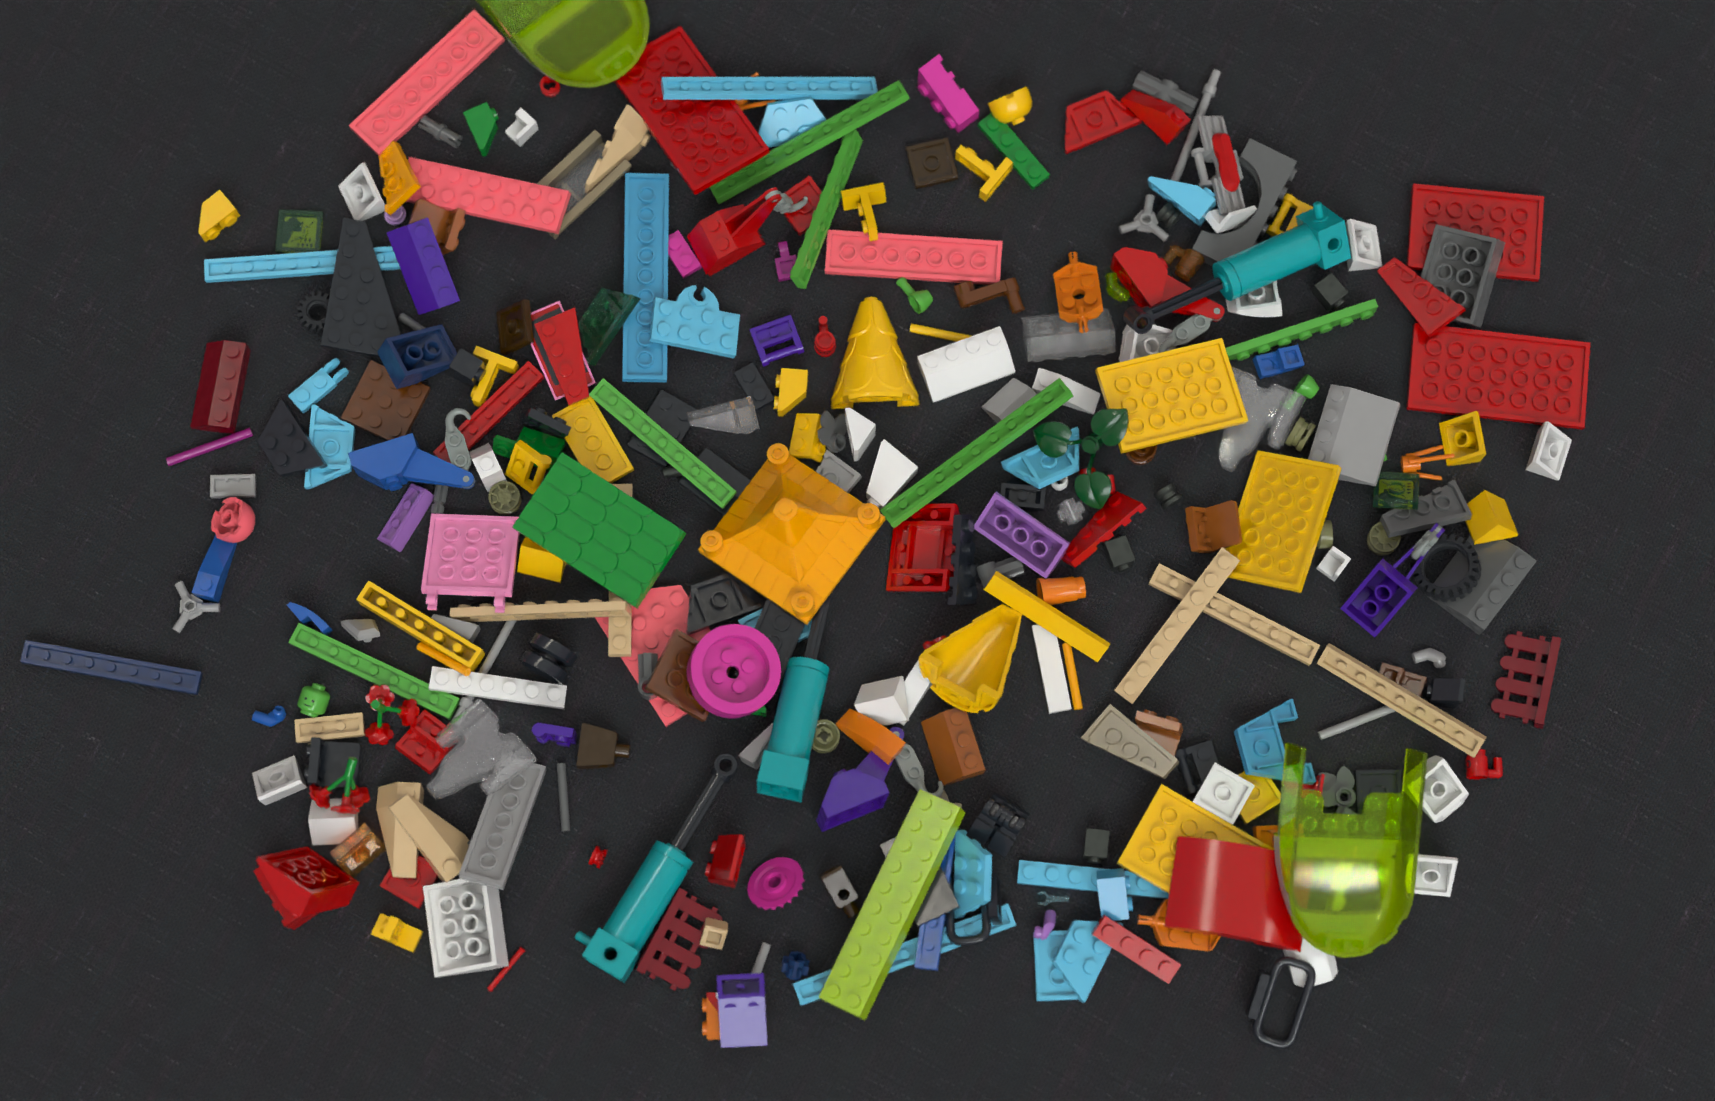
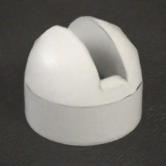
M1068 476L1059 480L1061 484H1058L1056 481L1051 486L1058 491L1065 489L1068 485Z

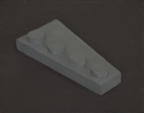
M1454 479L1448 482V485L1442 488L1438 487L1424 497L1422 495L1417 497L1415 507H1397L1383 514L1380 521L1388 538L1430 529L1436 523L1444 526L1470 520L1472 513Z

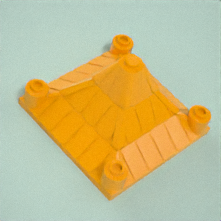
M776 443L769 447L767 451L768 459L716 528L702 535L701 546L698 548V551L807 625L886 519L885 516L880 514L876 505L862 503L791 456L785 445Z

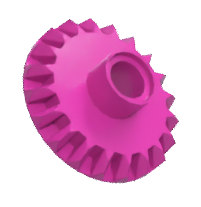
M778 857L768 860L760 865L751 875L747 887L748 896L758 908L762 907L765 910L768 908L775 910L778 906L783 908L786 902L791 903L793 897H798L797 892L802 890V883L804 882V872L793 859Z

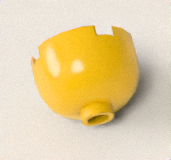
M1026 86L988 103V106L994 118L999 122H1012L1014 126L1025 121L1024 116L1032 108V98Z

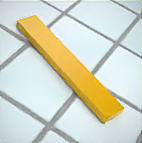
M998 571L994 573L984 589L1096 662L1100 660L1110 645L1109 642Z

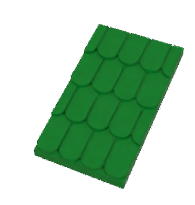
M564 453L560 454L556 463H554L544 481H542L532 499L512 526L513 529L636 609H638L686 536V533L676 525Z

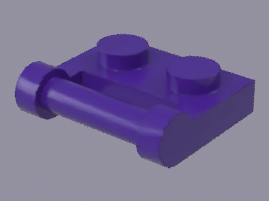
M791 315L749 329L763 367L769 365V362L795 353H804ZM791 339L794 342V345L768 354L764 351L766 348Z
M536 723L532 727V732L539 743L543 744L551 740L556 741V744L559 746L570 747V744H576L578 735L574 728Z

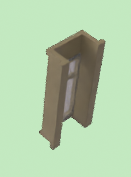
M596 130L537 183L539 185L568 190L571 193L559 233L547 232L555 240L559 237V234L619 178L628 172L632 166L625 159L588 194L585 193V183L599 158L603 159L602 153L605 148L602 137Z

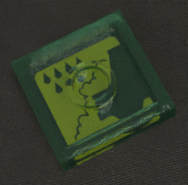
M279 209L276 253L288 254L320 251L324 218L323 211Z
M1380 471L1377 484L1373 488V507L1418 510L1419 474Z

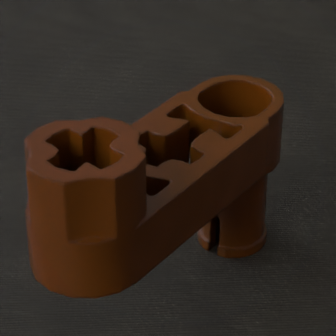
M1015 277L976 290L972 281H966L953 287L961 309L1004 295L1007 297L1012 314L1025 310L1019 295L1020 288Z

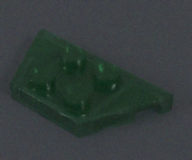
M601 288L578 322L580 332L582 333L583 347L588 349L589 357L586 358V361L589 365L595 366L640 301L638 296Z

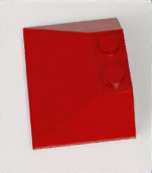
M927 504L893 529L886 591L947 592L950 589L949 580L950 577H954L951 555L956 549V546L952 544L954 515H960L957 504Z

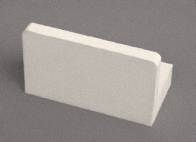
M1251 206L1230 212L1227 215H1220L1219 209L1209 211L1204 218L1216 233L1244 226L1257 208Z

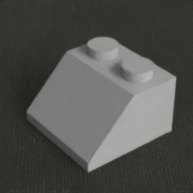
M1012 378L982 406V409L996 423H999L1037 394L1026 384Z

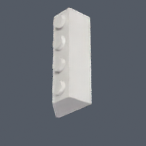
M1000 326L917 356L918 366L933 403L1015 373L1009 347Z

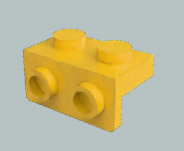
M796 414L789 449L791 456L822 462L826 448L819 441L817 430L822 428L820 424L822 415Z

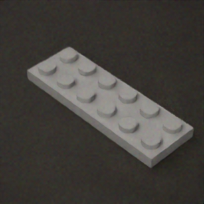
M502 756L459 872V879L504 890L543 782L546 766Z

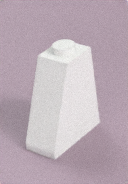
M885 439L880 444L866 492L867 503H872L879 509L893 501L918 472V467Z
M489 443L469 452L487 492L490 491L494 484L507 481Z

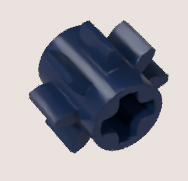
M793 951L789 954V957L783 956L781 972H785L786 977L791 980H799L802 975H808L810 960L806 959L803 953Z

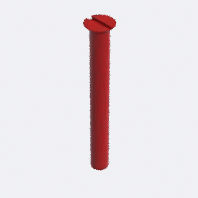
M522 947L508 962L509 966L504 967L487 987L490 992L519 957L526 952Z

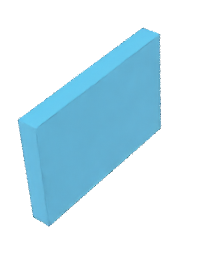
M1068 930L1051 931L1045 940L1034 938L1033 936L1036 1001L1079 1000L1074 989L1065 981L1062 972L1058 971L1052 962Z

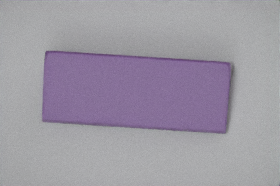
M411 483L377 540L401 552L431 505L434 495L427 489Z

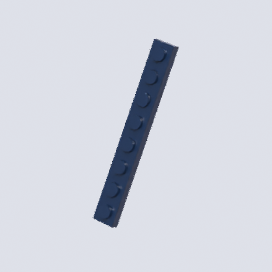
M25 640L20 660L23 664L198 695L203 675L200 671Z

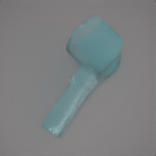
M1044 891L1037 893V895H1046L1047 897L1045 902H1037L1040 906H1046L1049 902H1069V896L1048 895Z

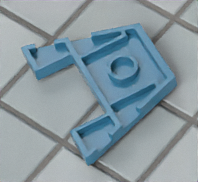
M1293 699L1285 701L1283 704L1276 706L1234 731L1246 775L1307 785L1316 783L1311 763L1289 766L1277 723L1295 721L1298 718Z

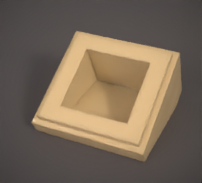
M706 918L700 945L722 950L728 932V922Z

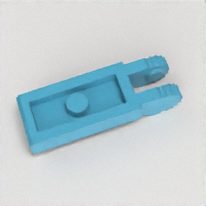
M338 358L328 362L324 368L318 370L288 395L302 413L308 411L312 405H315L348 375L349 371L346 368L338 371L333 378L328 375L339 365L340 361Z

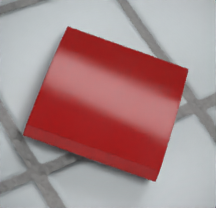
M424 709L417 717L416 723L410 725V729L395 744V749L431 775L456 744L460 736Z

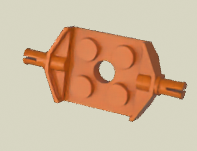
M1072 252L1068 254L1069 264L1053 273L1058 311L1062 320L1068 323L1077 322L1079 324V332L1084 333V326L1086 333L1089 331L1088 320L1097 318L1104 311L1097 266L1078 262L1077 252H1073L1074 258L1072 257ZM1078 294L1084 295L1082 299L1074 298Z
M1168 899L1163 900L1154 915H1138V919L1141 920H1138L1137 924L1150 925L1160 946L1212 951L1221 937L1212 934L1203 935L1165 928L1164 922Z

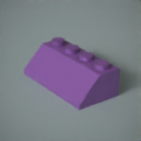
M998 492L994 493L974 525L975 530L1045 579L1054 571L1070 544Z

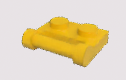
M1285 194L1282 200L1283 203L1266 233L1272 237L1283 233L1280 227L1290 207L1295 208L1296 211L1286 231L1298 226L1297 215L1309 211L1313 207L1296 199L1291 194Z
M519 440L515 443L505 475L534 495L542 483L546 469L550 467L552 460L549 456L541 455L528 444ZM535 463L538 466V468L532 481L529 479V476Z

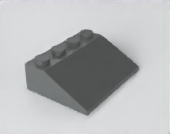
M1436 224L1421 278L1430 282L1439 291L1445 293L1453 301L1465 308L1466 311L1453 321L1481 328L1505 242L1496 238Z
M1470 535L1466 542L1469 541L1474 547L1481 564L1480 580H1477L1476 588L1472 587L1470 594L1465 593L1464 598L1460 599V597H1457L1454 602H1451L1450 599H1447V602H1442L1441 599L1433 601L1480 635L1537 560L1504 539L1474 545ZM1458 551L1433 584L1439 587L1456 585L1463 580L1469 566L1464 554Z

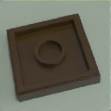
M948 137L906 147L916 189L958 180Z
M523 299L497 312L501 354L508 355L534 343L530 300Z

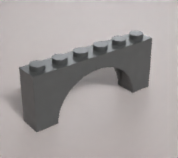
M1250 138L1240 156L1239 163L1251 174L1257 185L1259 195L1257 211L1244 226L1233 232L1213 234L1202 230L1192 248L1190 256L1213 267L1214 263L1258 244L1256 241L1259 235L1263 237L1269 227L1266 224L1268 218H1273L1278 209V206L1275 205L1278 198L1283 200L1288 190L1285 187L1287 181L1292 182L1297 173V169L1294 168L1297 161Z

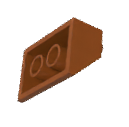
M953 708L921 722L938 779L942 782L943 786L984 774L985 767L966 711Z

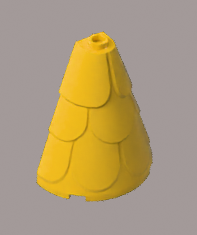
M866 297L864 301L860 302L848 336L849 343L831 398V409L853 408V403L880 401H897V407L919 406V395L896 341L897 335L882 302L877 300L876 297Z
M1001 604L973 619L972 623L951 633L949 637L924 650L919 656V667L923 678H928L932 683L930 688L945 702L960 710L970 713H978L979 710L990 711L1000 700L1003 693L1012 653L1016 648L1022 614L1013 608Z

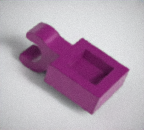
M787 241L779 242L778 248L781 258H775L778 281L780 282L791 280V268L795 265L797 257L796 255L789 256Z

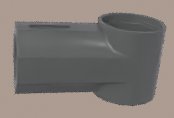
M1015 557L997 563L995 561L988 562L976 568L984 589L996 571L1009 579L1024 575L1022 562Z
M655 653L638 654V689L642 698L646 700H653L657 697L653 693H645L643 691L644 685L647 684L658 662V654Z

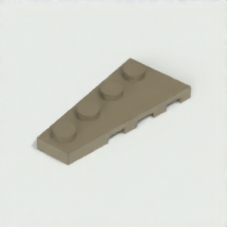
M1111 704L1081 737L1082 740L1163 779L1179 763L1173 755Z

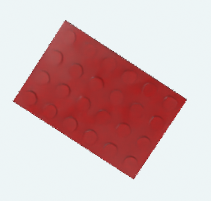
M1413 184L1407 267L1412 270L1423 271L1437 224L1496 238L1505 242L1495 278L1538 282L1540 276L1544 196Z

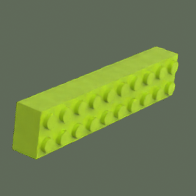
M919 790L819 995L820 999L864 1021L866 1020L965 815L961 807L926 791Z

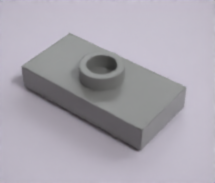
M210 475V497H256V475Z

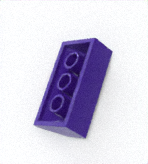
M428 217L386 232L418 315L460 301Z

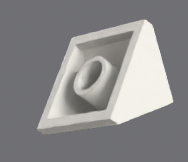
M361 163L339 185V188L354 220L364 221L384 212L385 204L366 164Z
M1353 219L1347 220L1345 226L1351 258L1347 260L1348 271L1381 268L1382 261L1376 225Z
M849 407L845 408V421L855 462L860 459L875 437L876 424Z
M1545 421L1538 429L1526 470L1559 480L1572 440L1550 422Z
M903 676L861 685L854 703L858 713L873 719L883 726L909 721Z
M295 755L252 773L257 797L264 805L308 788Z
M342 798L330 799V807L328 809L320 808L315 803V800L311 801L308 822L313 846L359 843L358 813L341 814L331 811V807L341 805Z
M1410 854L1406 857L1405 863L1410 893L1450 897L1458 859Z

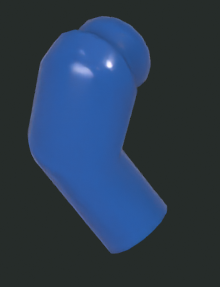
M276 706L268 714L256 710L252 716V721L273 727L285 719L286 712L282 706Z

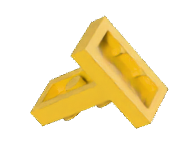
M960 145L955 153L957 161L986 181L979 192V197L985 202L1012 170L1013 162L1007 157L995 170L989 161H982L977 157L975 151L969 147L965 148Z
M884 183L841 191L844 211L857 208L859 217L863 216L864 218L861 221L863 233H868L869 241L878 240L877 225L871 205L886 203Z
M476 346L473 356L487 364L483 379L479 382L478 386L475 385L471 392L474 406L480 407L486 402L499 369L515 374L519 369V365L515 360Z
M380 913L371 935L414 953L423 931L409 926L391 915L389 917Z

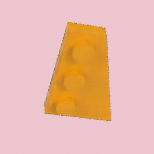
M394 140L379 156L381 177L384 178L385 183L383 196L387 200V204L384 205L385 212L390 215L421 187L400 144Z

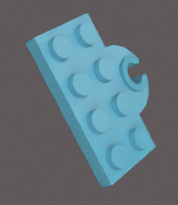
M696 285L685 288L678 295L676 301L657 297L653 300L650 342L729 358L736 356L740 315L719 311L718 301L709 289L705 287L702 289L703 301H697L693 296L697 289Z

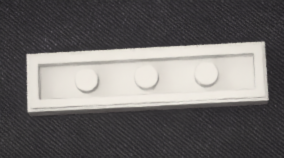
M1038 624L1032 625L1048 712L1051 714L1071 710L1057 636Z

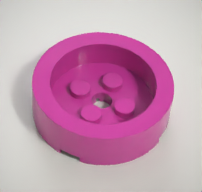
M741 624L720 626L707 633L694 647L687 664V681L696 701L710 713L724 718H741L758 711L775 694L781 677L780 659L772 642L760 631ZM728 667H736L738 671L737 678L732 679L727 676L726 671Z

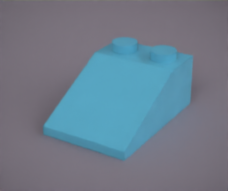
M1152 176L1147 179L1152 190L1166 201L1171 202L1176 209L1183 212L1185 216L1199 227L1206 220L1204 218L1205 215L1217 207L1215 194L1207 187L1202 189L1197 185Z

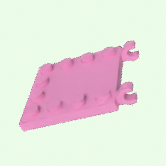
M431 514L421 585L422 594H427V610H437L438 594L494 596L495 613H504L505 597H512L520 533L513 529L512 526L519 517Z

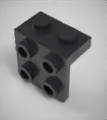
M311 737V743L307 745V757H310L309 766L305 767V780H308L307 783L310 785L330 786L344 775L349 757H355L358 761L353 779L355 785H358L361 746L358 743L327 742L321 738ZM346 780L335 788H345Z

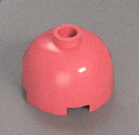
M229 497L222 501L225 504L219 512L215 510L211 521V530L222 541L238 543L245 540L253 532L255 514L251 506L243 500Z

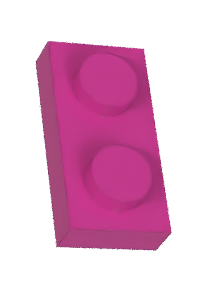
M679 230L668 236V256L683 279L702 268Z

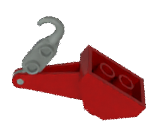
M777 187L765 191L747 206L742 204L719 210L699 221L687 238L705 273L711 276L766 244L758 229L772 210L781 214L792 213L804 207L808 202V198L805 196L802 201L793 204L791 197L781 193Z
M1124 247L1113 254L1110 268L1136 305L1140 307L1146 305L1152 307L1191 289L1167 275V263L1154 252ZM1204 297L1173 311L1174 313L1192 317L1173 329L1167 340L1160 345L1159 353L1165 352L1173 346L1185 345L1206 332L1211 321L1218 322L1223 318L1224 307Z

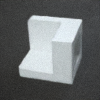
M522 108L515 113L517 120L505 131L520 147L538 130L537 122Z
M1332 546L1316 569L1335 582L1351 558Z

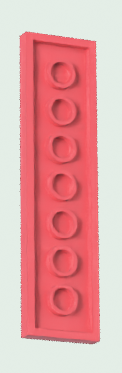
M473 10L349 125L350 129L380 156L393 140L397 142L505 41L504 37Z
M412 157L408 159L421 187L406 202L416 203L417 200L423 199L448 211L460 208L466 211L465 214L555 234L559 233L571 196L568 190Z
M828 230L825 274L893 279L903 277L908 280L954 283L972 281L973 284L991 285L1000 281L1002 241L878 233V240L869 241L868 233Z

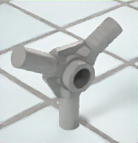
M1146 195L1144 210L1137 214L1133 219L1134 221L1119 226L1121 234L1137 229L1140 232H1152L1164 242L1168 239L1170 235L1158 226L1155 213L1152 212L1155 196Z
M183 581L175 584L182 598L180 600L181 616L172 628L176 632L180 633L189 619L192 620L202 615L203 612H220V603H203L201 599L189 594Z

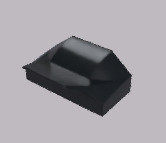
M1012 477L1007 483H1001L1000 494L1022 510L1029 512L1044 511L1046 487L1038 489L1017 477Z

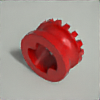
M545 76L540 81L541 92L547 97L556 96L560 91V84ZM551 81L556 84L555 88H550L549 90L544 88L545 84H549Z
M596 846L589 860V865L595 864L596 868L599 869L603 864L602 860H605L604 858L608 850H600V847Z

